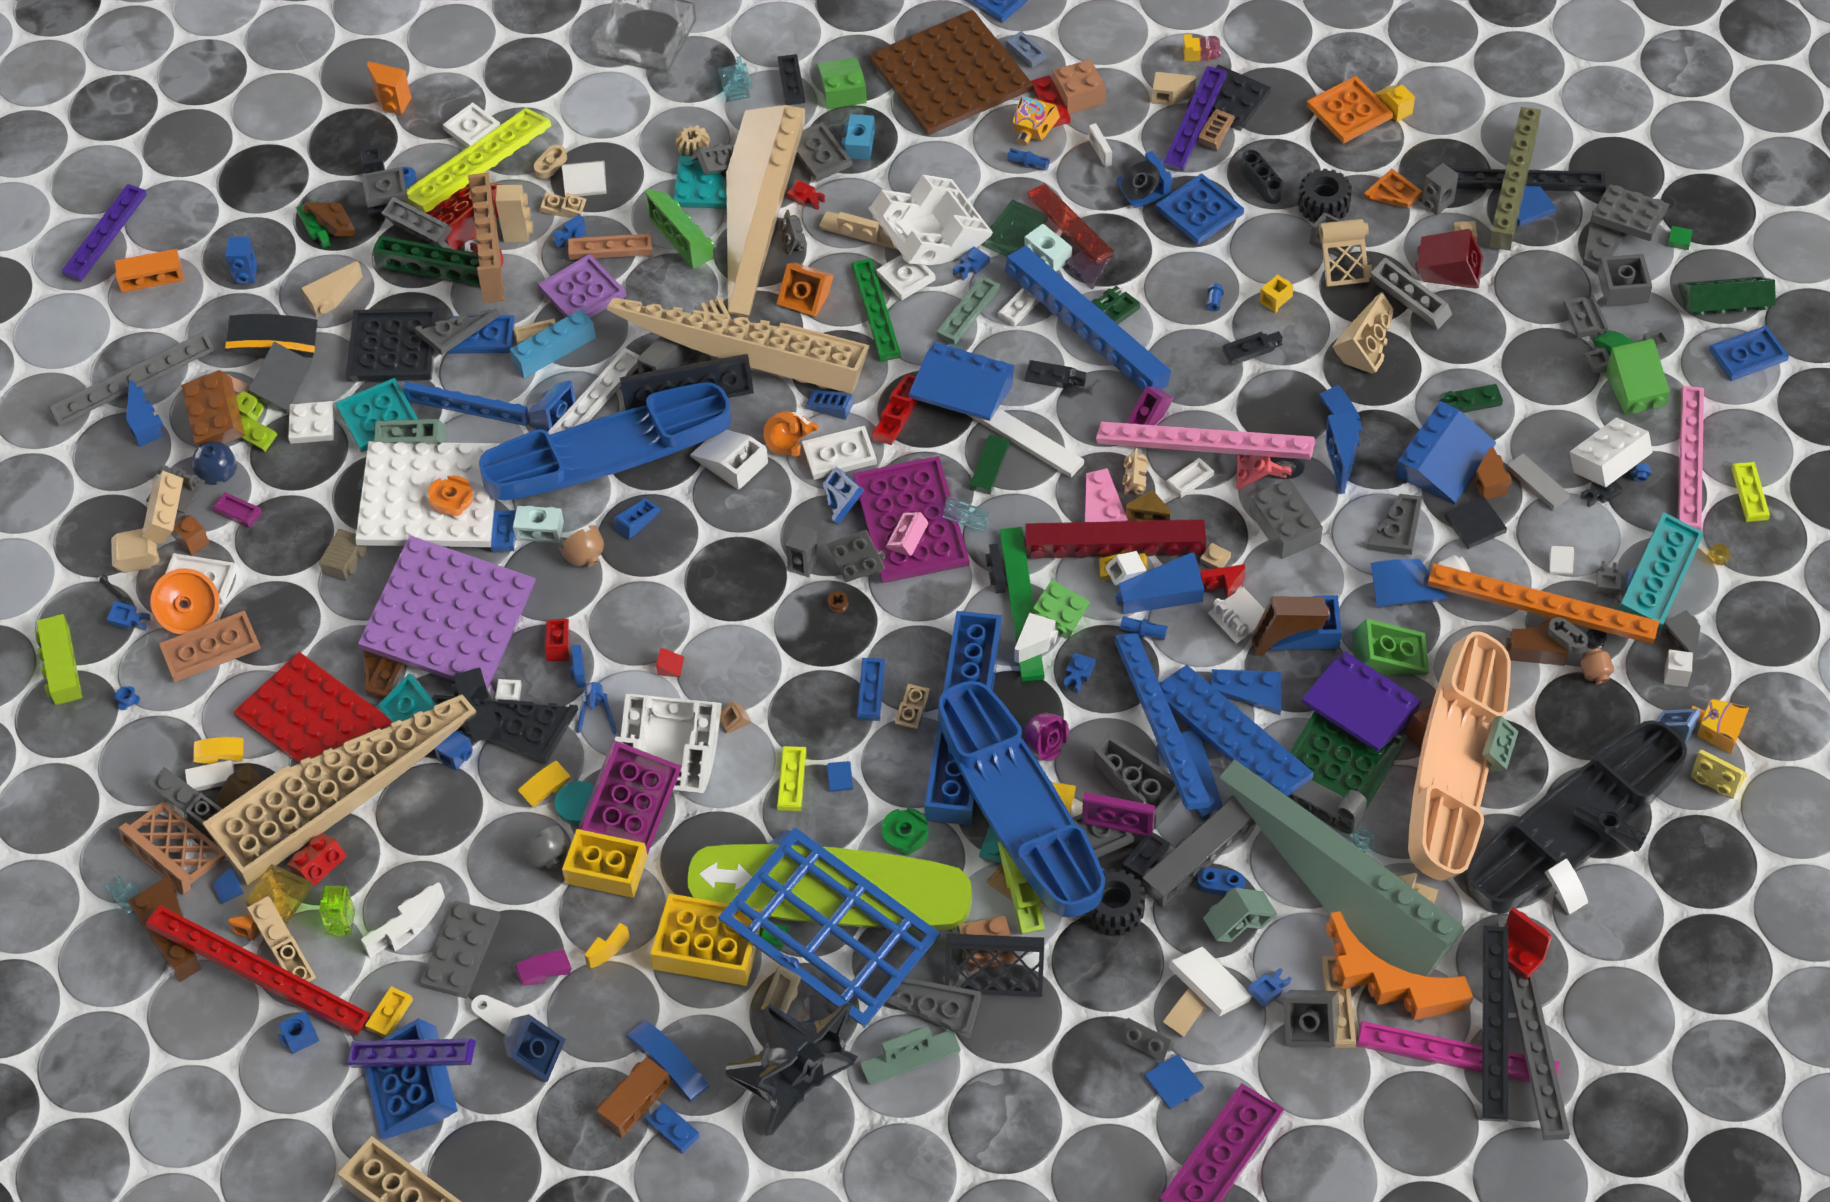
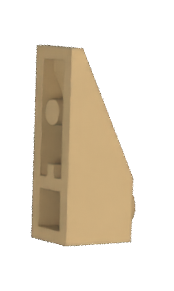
M355 261L301 288L305 302L316 317L335 309L363 276L359 262Z

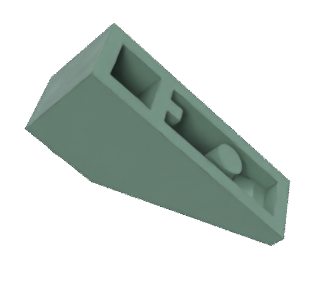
M439 419L375 421V442H403L405 444L446 443V425Z

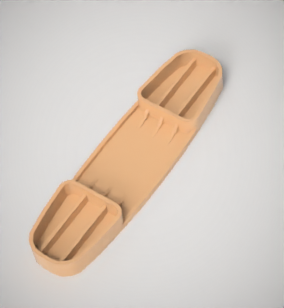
M1480 631L1472 632L1454 643L1448 655L1429 714L1414 787L1408 852L1411 861L1417 869L1439 881L1449 880L1468 869L1484 824V817L1479 809L1490 762L1482 756L1494 717L1504 716L1508 706L1511 669L1509 654L1499 641Z

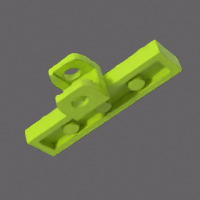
M243 391L236 397L245 436L240 438L266 452L278 434L257 422L264 410V406L257 402L254 396Z

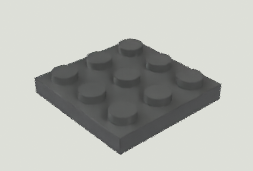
M1610 184L1592 213L1590 222L1651 241L1670 204L1660 199H1653L1639 192H1632L1623 189L1621 186Z

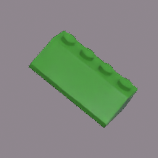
M650 189L645 190L650 221L691 268L695 269L714 258V243L709 237H705L699 225H695L692 222L690 215L687 212H683L676 199L673 200L667 193Z

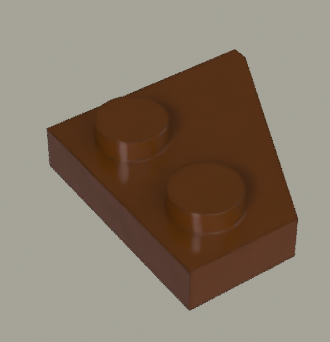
M364 650L366 693L369 696L384 699L395 688L406 664Z

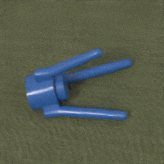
M591 682L585 685V695L582 696L577 732H581L587 704L593 710L595 706L603 702L612 732L616 734L617 730L608 704L607 694L603 693V686L598 682Z

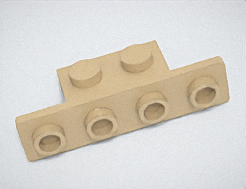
M827 211L820 223V229L896 249L893 246V241L883 233V228L877 221L844 212L836 214Z

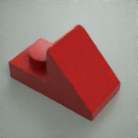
M1245 564L1201 570L1200 576L1204 590L1223 588L1226 599L1229 598L1244 582Z

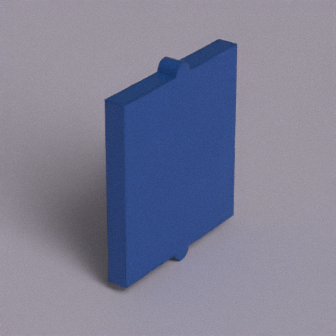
M1179 1054L1164 1063L1160 1062L1158 1067L1145 1074L1147 1081L1170 1110L1183 1101H1189L1191 1096L1204 1089V1086Z

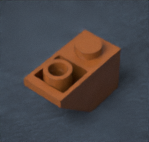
M1494 447L1489 448L1477 469L1474 482L1480 497L1484 496L1486 500L1507 495L1509 485H1511V476L1509 472H1505L1502 457L1497 455Z

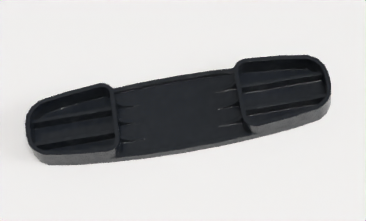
M1651 720L1636 725L1599 748L1596 757L1551 790L1514 823L1504 825L1478 852L1468 867L1465 880L1467 893L1478 905L1488 912L1503 914L1508 913L1513 907L1517 908L1551 887L1552 883L1545 874L1547 870L1565 859L1569 861L1574 870L1608 843L1599 838L1598 832L1572 819L1579 802L1586 801L1604 812L1614 811L1619 814L1623 822L1630 824L1669 786L1682 770L1687 754V746L1684 739L1665 723Z

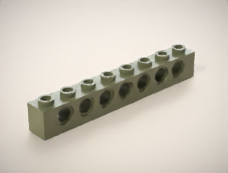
M1520 108L1492 226L1491 248L1511 251L1541 116L1540 109Z

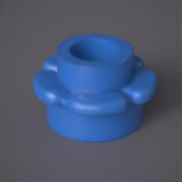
M1638 463L1630 471V476L1634 477L1635 481L1640 482L1646 481L1652 475L1650 466L1644 463Z

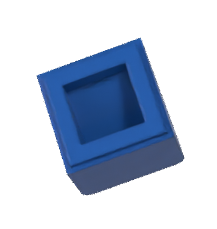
M851 762L828 763L830 792L853 790Z
M232 868L227 870L212 884L222 904L244 894Z

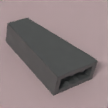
M660 336L638 357L639 374L678 367L692 348Z

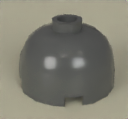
M559 825L545 828L540 831V835L536 837L531 835L519 844L520 853L528 864L537 868L547 867L548 870L560 864L559 860L565 855L567 850V839Z

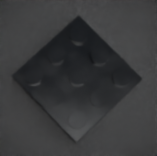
M1218 64L1216 68L1226 71V78L1208 117H1211L1216 109L1234 115L1235 118L1230 127L1241 131L1271 93V87ZM1220 116L1217 118L1225 122L1227 121V119Z

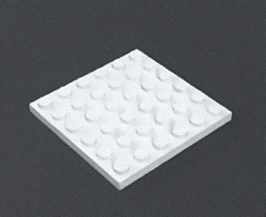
M369 441L356 532V545L405 546L409 535L440 546L491 547L495 498L489 496L483 486L479 460L486 450L500 443L405 444L403 442L382 443ZM451 475L466 479L473 491L471 505L466 510H463V513L459 516L443 514L432 509L429 503L428 489L435 480L440 478L442 481L448 479L447 476ZM451 493L450 495H447V496H448V497H451V496H454L455 494H454V493Z

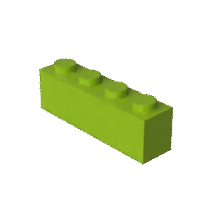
M64 614L37 620L38 630H35V636L38 644L41 643L38 653L41 662L44 661L45 666H41L44 679L48 680V684L44 685L47 697H52L55 705L83 698L70 629Z

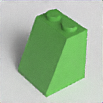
M1654 339L1612 348L1606 377L1625 415L1665 406L1670 391Z

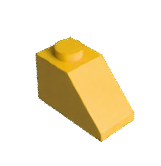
M1403 85L1388 86L1374 93L1393 112V119L1396 122L1413 114L1415 96Z

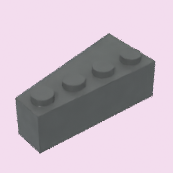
M1109 734L1094 749V766L1126 800L1155 805L1154 829L1156 830L1182 800L1171 774Z

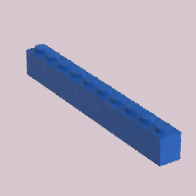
M1027 246L1007 256L1005 272L1017 281L1022 288L1031 293L1037 301L1046 306L1052 314L1061 319L1066 326L1076 332L1081 339H1084L1091 345L1096 352H1099L1106 358L1110 364L1121 371L1125 377L1136 384L1140 390L1144 391L1145 387L1163 389L1168 386L1171 370Z

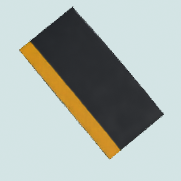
M277 314L229 315L225 351L265 359L273 342H276L301 356L313 358L318 320Z

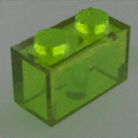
M323 886L319 913L327 934L334 937L352 935L355 907L347 886Z

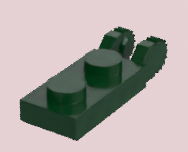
M1497 384L1455 392L1448 391L1438 397L1439 401L1447 403L1462 413L1498 407L1503 404Z

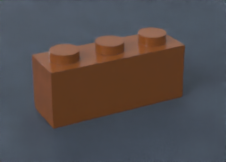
M648 1057L642 1062H638L632 1068L631 1074L616 1085L610 1097L600 1102L597 1110L599 1121L622 1138L671 1085L669 1073Z

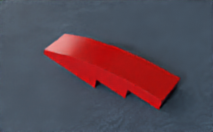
M906 373L891 393L889 404L881 413L880 422L872 432V440L888 445L893 444L918 401L909 398V393L916 376Z

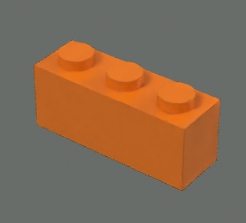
M177 249L115 260L116 278L121 293L184 281L182 262Z

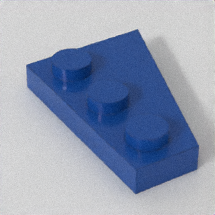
M1212 669L1211 685L1224 697L1236 702L1240 700L1252 704V707L1258 709L1263 707L1273 710L1274 714L1281 715V672Z

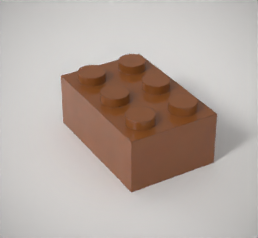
M218 370L181 385L195 444L200 446L209 441H218L225 444L245 436L230 376Z

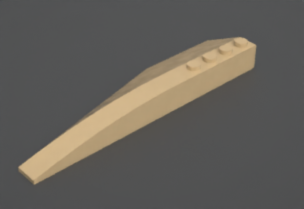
M781 105L745 110L726 172L729 314L749 318L805 125L804 108Z
M463 695L435 705L434 709L424 713L421 711L413 714L414 717L402 722L399 720L391 723L392 726L382 730L379 728L345 742L339 748L334 750L330 748L323 751L324 754L312 759L310 757L301 760L300 764L292 767H284L202 824L236 872L249 885L405 773L467 721V718L476 713V710Z

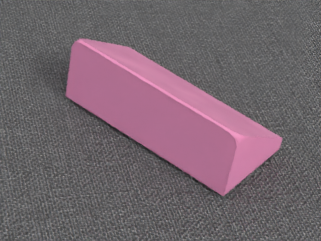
M903 513L886 548L911 556L928 525V521L922 513Z

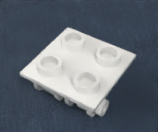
M1243 587L1226 600L1216 599L1213 602L1214 608L1208 614L1237 644L1254 632L1265 609Z

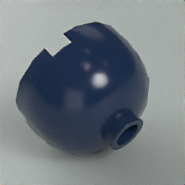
M209 441L203 443L195 450L192 457L193 472L197 477L205 480L204 484L217 485L216 482L222 480L226 482L235 474L237 469L235 455L222 442Z

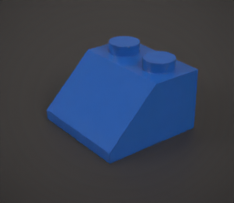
M568 380L554 384L549 391L543 394L542 399L530 408L528 416L531 427L548 432L576 402L572 381Z

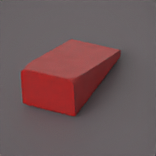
M569 619L546 620L545 652L548 662L567 661L570 658Z

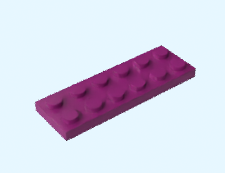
M1241 1083L1160 1197V1202H1222L1283 1115L1284 1108Z

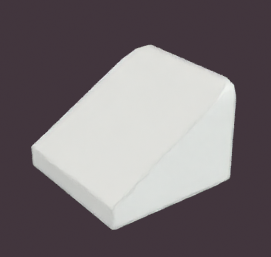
M1551 546L1549 553L1550 574L1573 575L1574 548Z

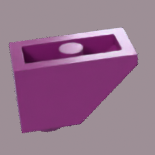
M1145 387L1127 423L1156 425L1164 417L1174 398L1158 387Z

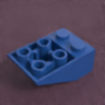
M1338 595L1313 596L1324 597L1326 606L1329 607V619L1326 620L1322 629L1292 634L1275 643L1271 650L1340 649L1342 630Z

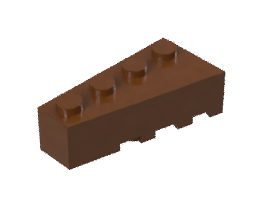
M170 876L165 877L127 900L134 916L179 982L201 970L195 952L146 928L147 920L160 905L184 917Z

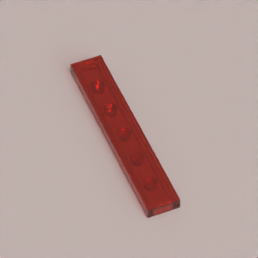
M1045 183L1028 191V197L1096 265L1114 256V251Z

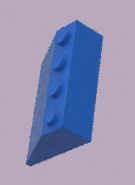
M934 342L925 355L910 390L909 398L990 421L1012 387L1015 365Z
M1440 401L1399 458L1396 477L1455 505L1475 476L1489 448L1495 447L1496 441L1460 410Z
M417 1018L381 1041L439 1039L435 1025ZM446 1066L364 1067L382 1139L438 1123L458 1111Z

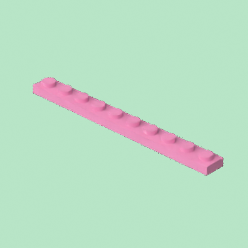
M1101 422L1096 437L1097 444L1309 460H1311L1315 446V438L1311 436Z

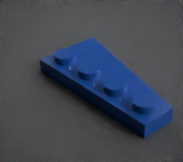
M1191 729L1181 735L1210 799L1208 808L1195 809L1200 819L1204 821L1209 818L1213 811L1216 809L1220 810L1223 804L1201 736ZM1157 745L1156 750L1166 764L1159 745Z

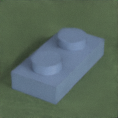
M1022 31L1006 40V46L1031 68L1047 59V52Z

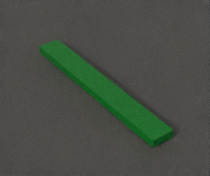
M1022 527L1000 529L1016 644L1029 613L1034 608ZM1041 654L1019 663L1022 682L1045 679Z

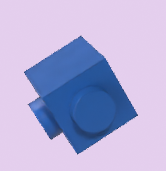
M462 731L453 732L434 748L438 761L457 771L462 763L467 761L472 755L473 748L470 737Z

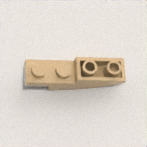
M267 896L247 907L278 965L309 982L315 980L316 976L270 897Z

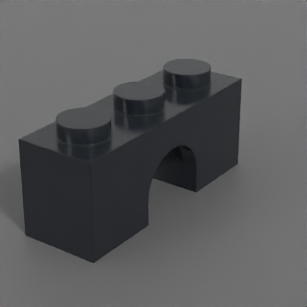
M481 668L454 674L456 683L452 684L454 696L463 695L476 710V713L467 718V721L463 724L466 735L471 734L473 742L500 735L492 704L485 706L475 705L478 701L489 698Z

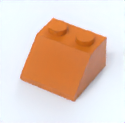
M368 61L367 67L373 92L383 111L402 115L411 100L406 71Z
M788 263L777 305L816 317L829 295L834 275L799 263Z

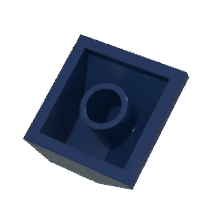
M530 1014L512 1018L503 1039L507 1057L543 1082H548L566 1040Z

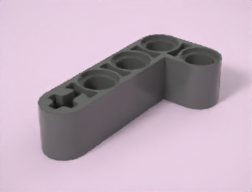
M1312 780L1287 796L1321 821L1346 834L1353 833L1364 817L1367 805L1366 798L1358 791L1349 790L1346 796L1342 797Z

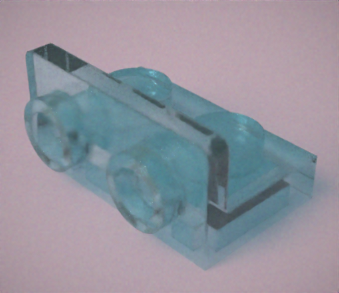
M741 56L736 57L737 65L718 68V75L726 102L750 98L749 89H753L751 78L746 76L748 75L747 64L742 63Z

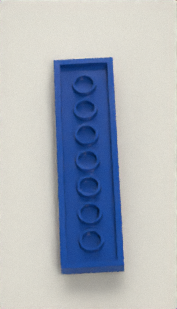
M1185 665L1159 683L1171 711L1230 762L1235 759L1286 796H1289L1313 778V772L1188 665Z

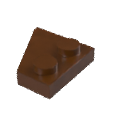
M304 203L302 209L306 213L309 211L317 216L316 221L326 227L334 236L354 235L356 230L341 203Z

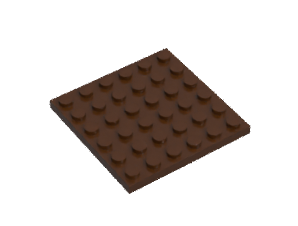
M970 10L869 54V60L928 136L1033 90V83L974 10Z

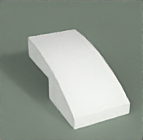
M1567 859L1545 872L1558 892L1555 894V897L1567 915L1588 903L1584 889Z

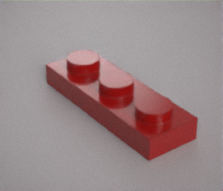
M1051 76L1031 80L1037 99L1054 104L1057 107L1060 117L1053 127L1070 123L1071 117Z

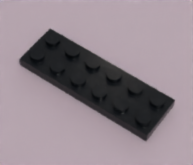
M748 353L619 377L625 411L647 405L646 399L653 393L704 382L720 386L728 398L754 393Z

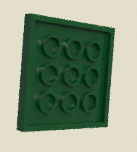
M1314 711L1290 753L1313 772L1312 781L1342 797H1345L1349 790L1361 793L1367 800V810L1407 738L1397 735L1377 752Z

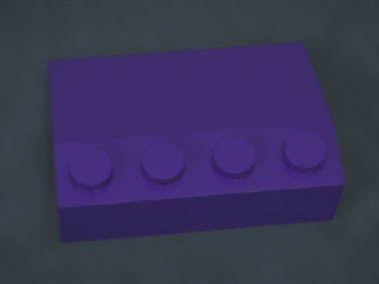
M1345 651L1331 663L1302 698L1301 702L1378 752L1409 725L1413 714L1417 713L1422 700Z

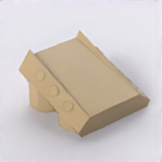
M143 528L117 533L111 538L112 566L117 571L129 573L149 569L159 562V554L156 548L157 542L142 537Z

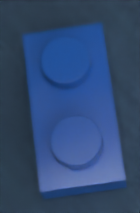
M516 510L494 511L491 540L492 552L514 551L515 534L513 525Z
M664 1102L646 1118L647 1124L682 1154L700 1137L699 1132Z

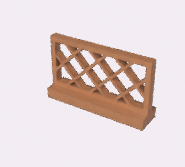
M164 801L131 825L124 823L119 827L121 843L161 877L170 876L174 887L183 895L191 890L190 884L226 858L216 844ZM162 811L169 815V820L155 819ZM142 826H151L150 833H140L137 829ZM155 826H168L167 833H154ZM172 826H183L185 831L184 833H171ZM153 839H167L166 846H155ZM170 839H184L183 846H170ZM187 839H198L200 846H187ZM169 852H182V859H170ZM186 852H199V859H185ZM203 852H214L216 854L212 859H202ZM198 865V869L191 875L184 870L185 866Z

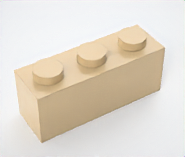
M497 185L496 206L504 242H529V235L533 233V221H529L531 217L530 207H526L528 205V195L523 192L522 185Z
M162 471L153 482L142 537L163 544L173 532L183 478Z

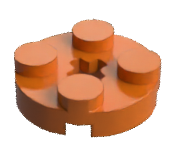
M451 475L447 476L448 479L442 481L440 478L435 480L428 489L429 503L432 509L443 514L459 516L463 513V510H466L471 505L473 491L466 479ZM451 493H454V494H455L454 496H451V497H448V496H447V495H450Z

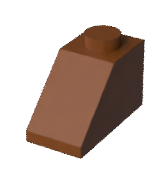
M183 515L175 520L171 535L191 556L210 544L204 527L192 515Z

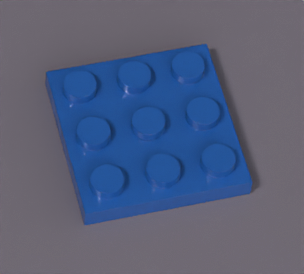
M1202 173L1156 204V210L1197 245L1244 214V208Z

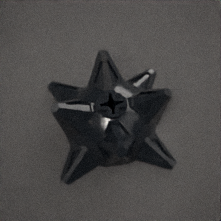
M809 995L803 1002L804 1007L797 1020L769 1003L761 1007L768 1042L763 1046V1050L758 1055L727 1064L725 1074L726 1077L771 1105L765 1131L766 1136L774 1134L793 1109L804 1101L805 1094L813 1087L821 1086L828 1078L855 1063L858 1056L845 1050L846 1045L843 1040L844 1034L842 1033L852 1007L851 1004L845 1003L829 1015L818 996Z

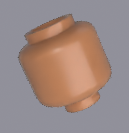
M1601 648L1585 652L1580 665L1586 680L1595 681L1596 684L1609 681V676L1614 672V666L1609 653L1602 651Z

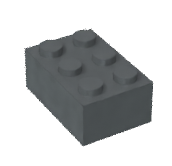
M1290 479L1250 495L1249 512L1281 559L1321 543L1323 526Z

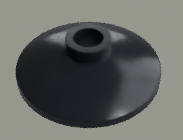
M1148 161L1132 165L1122 179L1124 194L1133 200H1140L1149 196L1159 183L1160 173L1158 168Z

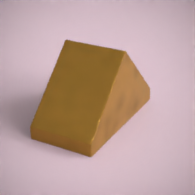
M1151 490L1127 504L1126 517L1127 521L1170 520L1171 510Z

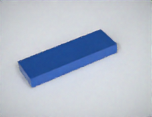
M862 658L857 720L880 721L885 659Z

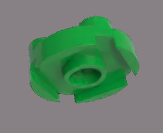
M907 808V810L899 811V809H896L884 818L882 822V839L891 850L908 856L922 848L927 842L929 836L928 823L925 816L918 810ZM900 828H910L908 834L901 833Z

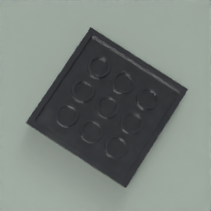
M438 308L354 310L345 374L346 380L388 381L393 378L396 380H432L435 349L416 334L415 328L421 326L424 329L436 326L435 322H438L439 318Z

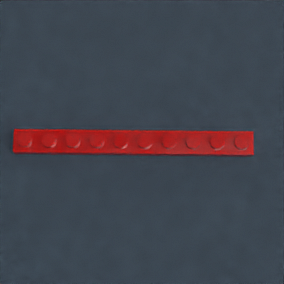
M161 905L146 922V928L356 1036L360 1034L370 1019L371 1013Z

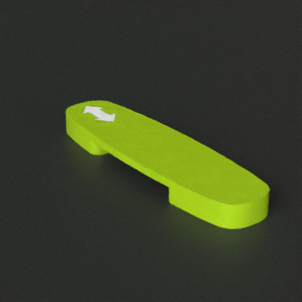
M733 844L707 846L699 850L693 856L688 872V888L693 898L730 904L779 845ZM793 845L791 847L805 858L811 853L802 845ZM823 847L937 931L956 929L958 925L964 924L969 918L973 898L971 882L967 874L957 867L900 855ZM785 855L768 875L781 885H784L800 865ZM818 858L814 863L850 891H853L857 886L822 859ZM808 871L791 890L793 894L827 919L834 914L845 900V898ZM761 883L745 903L751 908L763 910L776 892ZM867 892L860 896L862 900L895 924L899 925L903 920ZM785 899L769 916V918L818 924ZM854 905L837 924L839 926L884 928ZM910 925V927H909L906 931H919V930L916 929L915 927H913L912 925Z

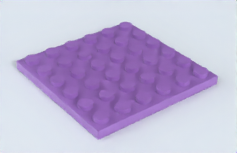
M409 535L361 636L358 648L455 681L454 674L480 667L488 691L535 586L536 578Z

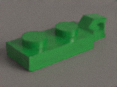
M304 204L297 206V213L312 240L318 239L323 248L330 246L328 234L331 233L327 228L316 221L317 216L311 211L306 213L302 209Z

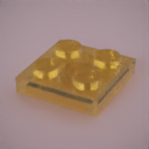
M271 864L245 902L249 907L269 896L283 922L288 924L313 885L311 881Z

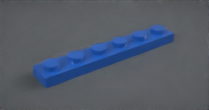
M405 382L403 386V392L408 402L522 426H528L530 421L527 406L483 398L479 395L474 396L459 391H449L439 387L425 386L420 383Z

